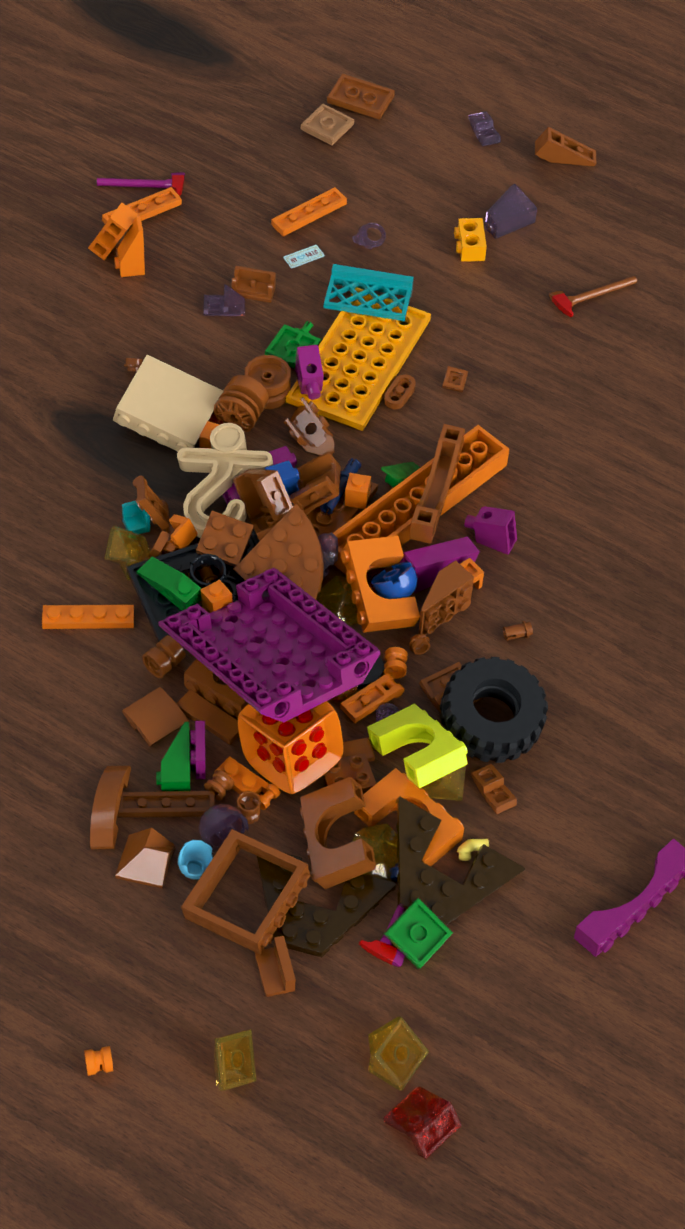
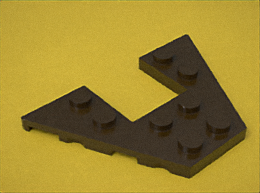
M400 796L397 798L398 906L405 910L415 899L419 898L447 925L525 870L523 866L483 844L463 884H460L422 862L441 819Z
M287 854V855H289V856H292V857H294V858H296V859L302 861V858H301V857ZM257 856L265 903L269 912L293 875V872ZM365 874L345 881L336 911L297 901L295 906L289 908L286 913L284 924L274 932L273 942L275 937L284 936L288 949L322 958L332 945L337 944L344 937L347 931L359 924L371 909H375L387 894L395 890L396 883Z

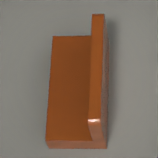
M284 936L275 937L273 948L264 949L261 955L255 952L266 997L295 991L296 979Z

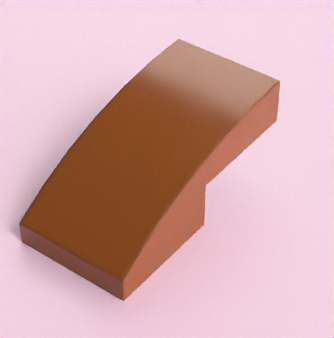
M492 764L471 773L479 791L496 814L517 805V798L504 785V777Z

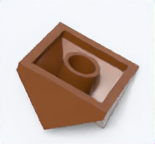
M152 827L130 834L115 878L163 889L176 848L175 845Z

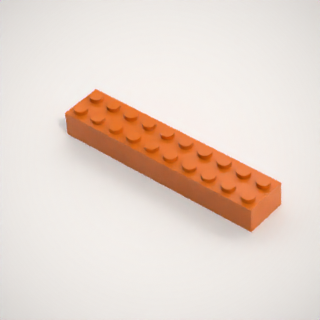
M479 425L464 435L463 448L441 516L507 466L509 448ZM434 458L324 539L323 556L346 575L347 569L345 563L341 560V551L347 541L399 536L401 546L409 541L411 521L416 506L425 490Z

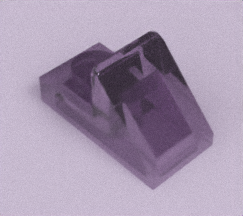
M224 285V295H204V316H245V298L229 286Z

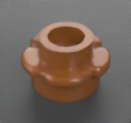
M126 358L124 366L127 367V371L137 372L143 359Z
M424 634L414 635L409 642V649L416 655L426 653L430 649L429 637H426Z

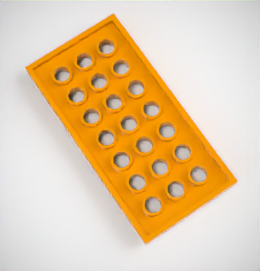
M358 287L355 288L358 293L364 290ZM370 294L362 297L366 302L374 299ZM389 298L382 300L386 305L394 302ZM358 300L351 302L353 306L361 305ZM378 303L371 306L373 309L382 308ZM398 306L391 309L393 312L402 313ZM408 306L405 321L341 311L318 346L323 377L328 378L323 380L321 396L318 399L311 400L308 398V394H301L298 380H296L286 396V403L297 407L304 406L300 400L303 397L308 403L312 401L320 410L317 412L318 415L363 431L383 399L385 392L394 381L430 322L431 314ZM361 322L363 324L355 325L354 323ZM402 322H407L408 324H407V325H401L400 323H402ZM377 328V329H380L381 331L375 332V331H373V330ZM348 335H351V336H353L354 338L348 339V338H345V337L348 336ZM395 335H397V336H399L400 338L394 339V338H392V337L395 336ZM370 342L372 345L368 346L365 343ZM343 349L345 352H337L336 350ZM390 349L391 352H384L383 350ZM363 356L364 358L356 359L355 357ZM335 363V364H337V365H336V366H329V365H327V364ZM382 363L383 366H375L374 364ZM354 370V371H356V372H355V373H348V372H346V371ZM373 377V378H375V379H374V380H367V379H365V378ZM345 384V385H347V386H346V387H339V386H337V385ZM364 391L366 394L361 395L356 392ZM336 398L338 401L332 402L328 399ZM355 405L357 408L350 409L348 406Z

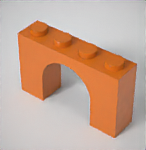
M399 536L347 541L341 551V560L345 563L347 569L346 579L352 588V602L356 604L358 611L357 621L362 626L363 633L414 627L420 619L415 596L397 599L382 598L375 594L367 583V571L374 568L390 567L400 563L404 554Z
M397 768L364 793L365 807L354 811L358 818L372 828L389 813L397 810L396 800L400 796L441 819L439 827L422 859V862L429 866L434 865L463 840L464 827L461 821L448 814L440 803L433 801L423 788L419 789L407 778L405 773H401Z

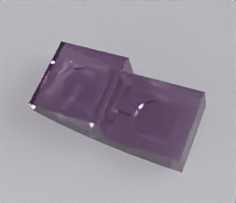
M487 111L468 115L472 129L482 146L501 143V136L493 127V119Z

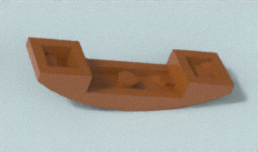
M130 765L107 766L100 778L91 816V849L115 848L119 829L116 825L123 788L128 786L131 772Z

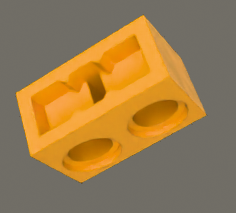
M483 218L458 219V227H454V238L458 239L456 241V252L460 253L461 262L485 261L487 245Z

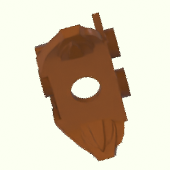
M302 397L300 400L304 406L297 408L291 420L287 418L283 423L289 427V433L305 451L317 455H322L326 452L334 454L335 442L332 437L333 434L328 429L330 424L322 415H318L317 412L320 410L312 401L308 403ZM316 424V432L311 435L307 434L308 426Z

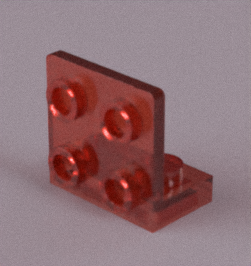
M422 1087L414 1089L383 1118L386 1124L410 1136L418 1155L424 1159H427L462 1126L451 1102Z

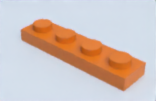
M170 187L126 206L137 213V217L140 216L141 221L182 205V199ZM116 209L102 214L104 224L107 223Z
M334 187L271 219V225L282 236H285L346 205L347 198Z
M43 605L42 628H134V605Z

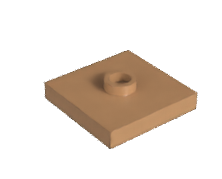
M322 104L301 124V130L333 145L354 125V119Z

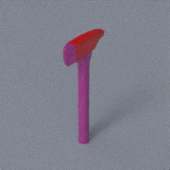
M171 173L172 179L167 180L97 178V186L165 189L172 187L181 196L185 173Z
M397 906L387 929L405 911L404 908ZM385 935L380 940L372 942L361 940L359 942V945L373 956L391 965L402 966L405 955L398 948L392 946V942Z

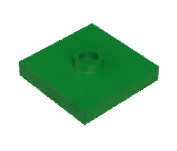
M419 898L415 899L384 932V935L418 969H421L453 934Z

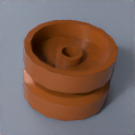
M262 355L249 361L245 367V376L254 378L267 390L269 402L265 409H274L285 404L286 396L291 390V369L288 363L274 355Z

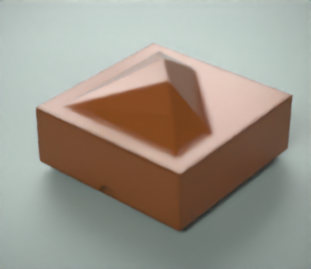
M448 366L442 387L463 393L468 371Z

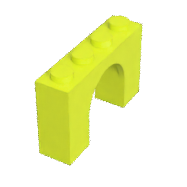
M416 704L367 727L371 746L382 756L410 743L423 742L430 744L403 759L407 778L419 789L468 764L466 745L462 741L457 740L449 730L444 729L437 720L432 719L425 710L420 709Z

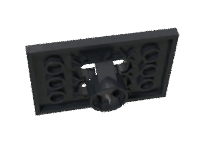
M254 529L242 559L259 543ZM198 544L154 557L183 574L189 573V578L201 589L220 579L226 587L230 588L233 602L238 600L236 585L246 581L234 570V566L225 564L218 556L213 554H197ZM145 560L127 566V572L159 642L169 634L159 626L158 622L182 610L137 574V571L148 561ZM211 565L219 569L218 578L211 580V583L202 582L193 575L196 570Z

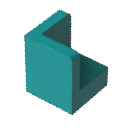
M136 500L122 504V520L129 537L150 532V516L145 510L139 508Z

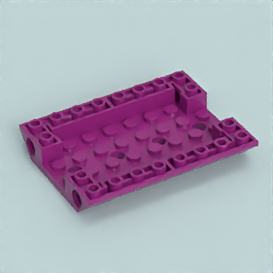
M276 568L268 569L236 585L238 600L217 611L208 613L199 604H196L158 622L165 632L260 714L283 723L363 683L380 655V650Z

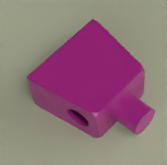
M318 345L297 347L295 372L301 394H308V398L311 400L318 399L321 396L320 392L322 391L324 378Z
M484 506L480 509L477 516L468 514L465 519L464 526L475 530L477 543L509 555L517 541L515 511Z

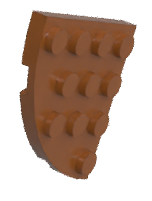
M295 504L242 559L234 570L244 580H247L268 569L276 568L316 600L318 592L321 590L324 570L321 543L313 524L299 506Z

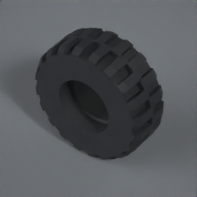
M485 657L477 658L474 663L467 662L463 664L461 669L456 670L452 674L450 681L447 682L440 704V721L447 731L449 730L457 740L462 741L466 745L468 751L466 755L471 758L474 756L480 758V761L489 762L491 760L495 761V763L505 762L506 759L515 760L520 757L521 753L526 754L532 748L542 732L548 711V702L544 700L546 697L545 691L542 686L539 687V680L535 675H531L524 666L515 664V661L509 659L502 660L500 657H491L490 659H485ZM483 697L497 698L510 707L514 718L506 722L487 720L477 712L473 702Z

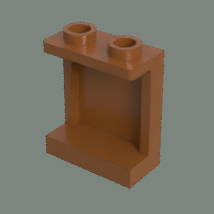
M326 452L297 468L300 476L299 491L290 495V500L294 505L297 504L305 514L339 496L341 466L330 452Z
M248 469L233 479L241 501L245 505L248 517L253 518L261 512H267L271 514L273 520L278 521L293 507L278 470Z

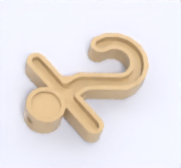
M223 423L214 428L210 435L212 449L186 447L180 449L177 453L181 470L185 472L210 473L187 494L183 503L184 516L191 520L198 533L197 537L200 539L209 519V516L204 514V511L232 486L233 479L248 469L265 470V467L273 465L272 455L269 452L247 450L244 431L237 424ZM239 499L231 500L226 510L222 513L245 522L247 517L245 505Z

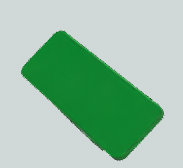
M414 462L384 466L381 467V470L387 474L385 483L394 488L421 467Z

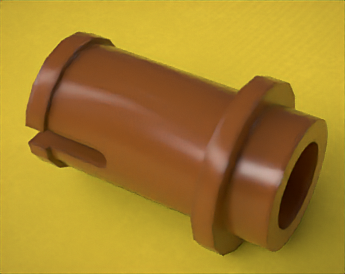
M210 566L197 570L202 582L211 583V580L218 578L213 574Z
M522 621V624L503 627L505 640L509 641L520 637L529 638L530 635H533L531 623Z

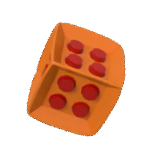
M328 701L284 723L260 714L250 704H247L238 715V732L246 760L261 776L286 793L295 794L307 788L326 774L342 758L344 746L340 720Z

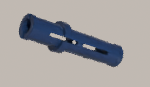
M350 458L343 471L340 472L339 496L320 506V510L323 513H328V515L333 513L334 508L345 492L349 473L356 474L361 468V463L357 459Z

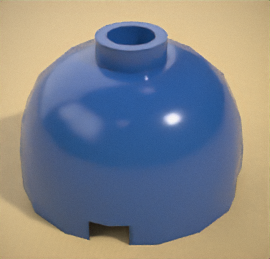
M410 562L395 564L392 566L393 570L387 573L384 569L371 580L376 594L386 599L410 597L417 587L416 571Z

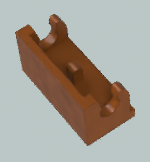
M236 266L234 278H232L231 296L271 303L275 292L276 273Z

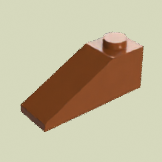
M547 127L535 141V155L551 163L584 166L596 165V150L550 127Z

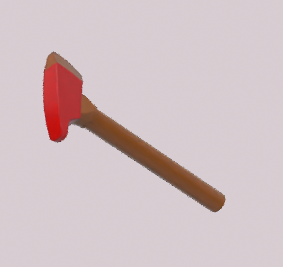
M631 276L575 296H566L563 291L549 293V297L565 315L571 318L574 315L572 307L577 303L636 284L637 278Z

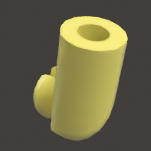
M466 840L457 849V852H459L458 859L460 861H469L471 859V852L479 851L483 844L489 847V840Z

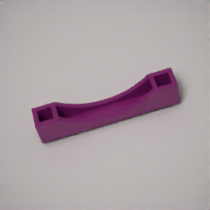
M673 838L658 852L654 865V876L644 891L632 901L620 907L593 911L576 926L574 939L595 957L602 951L606 953L613 946L614 940L618 936L621 938L625 936L631 924L635 921L637 923L640 922L651 906L655 908L661 902L662 896L666 892L671 893L674 891L679 883L678 881L683 877L685 878V847Z

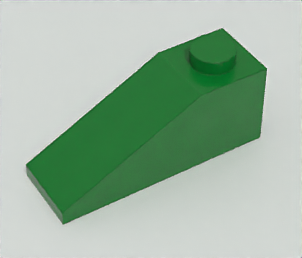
M153 556L137 571L139 576L182 611L201 601V587L185 574Z
M184 722L161 761V771H156L157 786L161 785V791H190L189 722Z

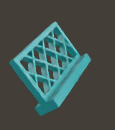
M333 264L324 308L405 321L413 291L414 277ZM334 285H340L345 287L337 289ZM358 287L365 290L358 293L354 288ZM350 291L353 296L345 298L342 294ZM374 291L383 292L384 294L378 296ZM370 294L374 299L366 302L362 297ZM395 294H396V295H402V296H405V297H403V298H401V299H398V298L395 296ZM338 297L341 301L335 303L330 302V299ZM390 297L394 302L386 305L382 300ZM358 300L361 305L353 306L351 302ZM378 303L382 308L373 309L371 306ZM398 306L402 313L393 312L391 309Z

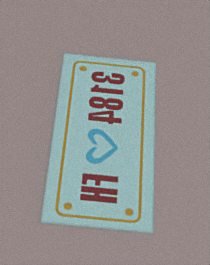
M313 245L283 258L292 269L325 255L317 245Z

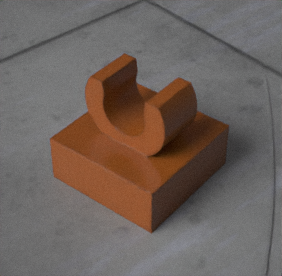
M162 530L149 557H158L160 553L164 555L175 550L176 545L166 542L170 536L169 533Z

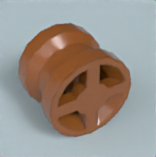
M216 770L212 775V780H208L204 784V788L206 791H214V799L222 800L226 796V791L233 788L234 781L227 773Z

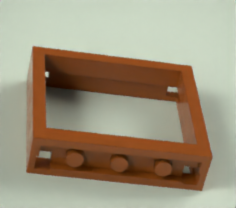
M232 829L181 906L184 918L261 955L267 944H271L276 929L284 924L289 908H293L297 903L298 894L301 889L307 887V881L311 876L308 864ZM240 849L293 872V875L255 934L202 910Z

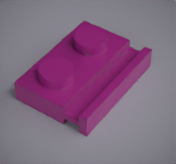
M195 721V730H191V744H196V750H191V764H196V779H206L205 721Z

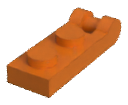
M387 673L340 704V709L354 723H357L393 698H399L404 693L405 688L400 683L397 684L394 681L395 678L390 673Z
M230 756L216 769L227 773L234 781L232 789L237 793L241 794L245 791L257 793L261 800L260 809L266 810L270 806V801L276 799L281 794L280 789L276 785L269 784Z

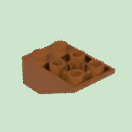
M456 560L438 572L421 608L418 634L426 635L433 633L439 625L449 622L455 614L466 610L470 606L474 577Z

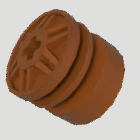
M245 375L233 376L214 404V414L221 424H237L244 433L248 432L254 427L260 414L269 402L268 392L254 378Z

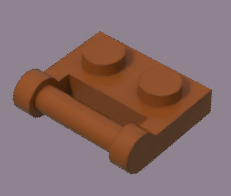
M143 476L136 477L133 485L137 489L136 502L139 508L145 510L149 514L152 523L157 524L162 530L170 527L168 504L155 494Z

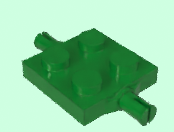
M306 321L301 329L284 324L265 350V355L280 357L288 363L289 367L295 369L297 347L319 346L321 339L309 333L311 328H313V324L309 323V321Z

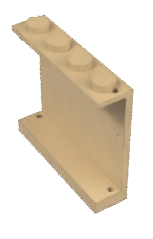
M146 355L119 402L113 421L177 452L186 447L194 448L203 428L214 411V404L223 393V390Z

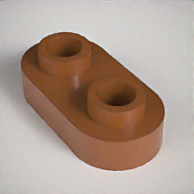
M406 374L396 377L385 392V405L390 409L402 408L415 391V379Z

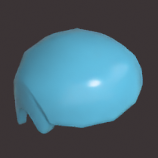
M202 840L186 842L178 855V866L181 873L190 879H200L213 859L212 847Z

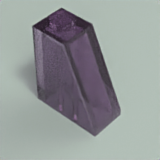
M513 184L486 212L485 229L496 239L535 223L537 207L516 184Z

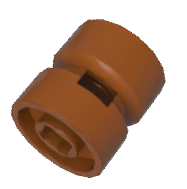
M166 635L156 644V647L150 648L143 654L142 661L152 675L162 678L172 667L185 659L186 653L175 639Z

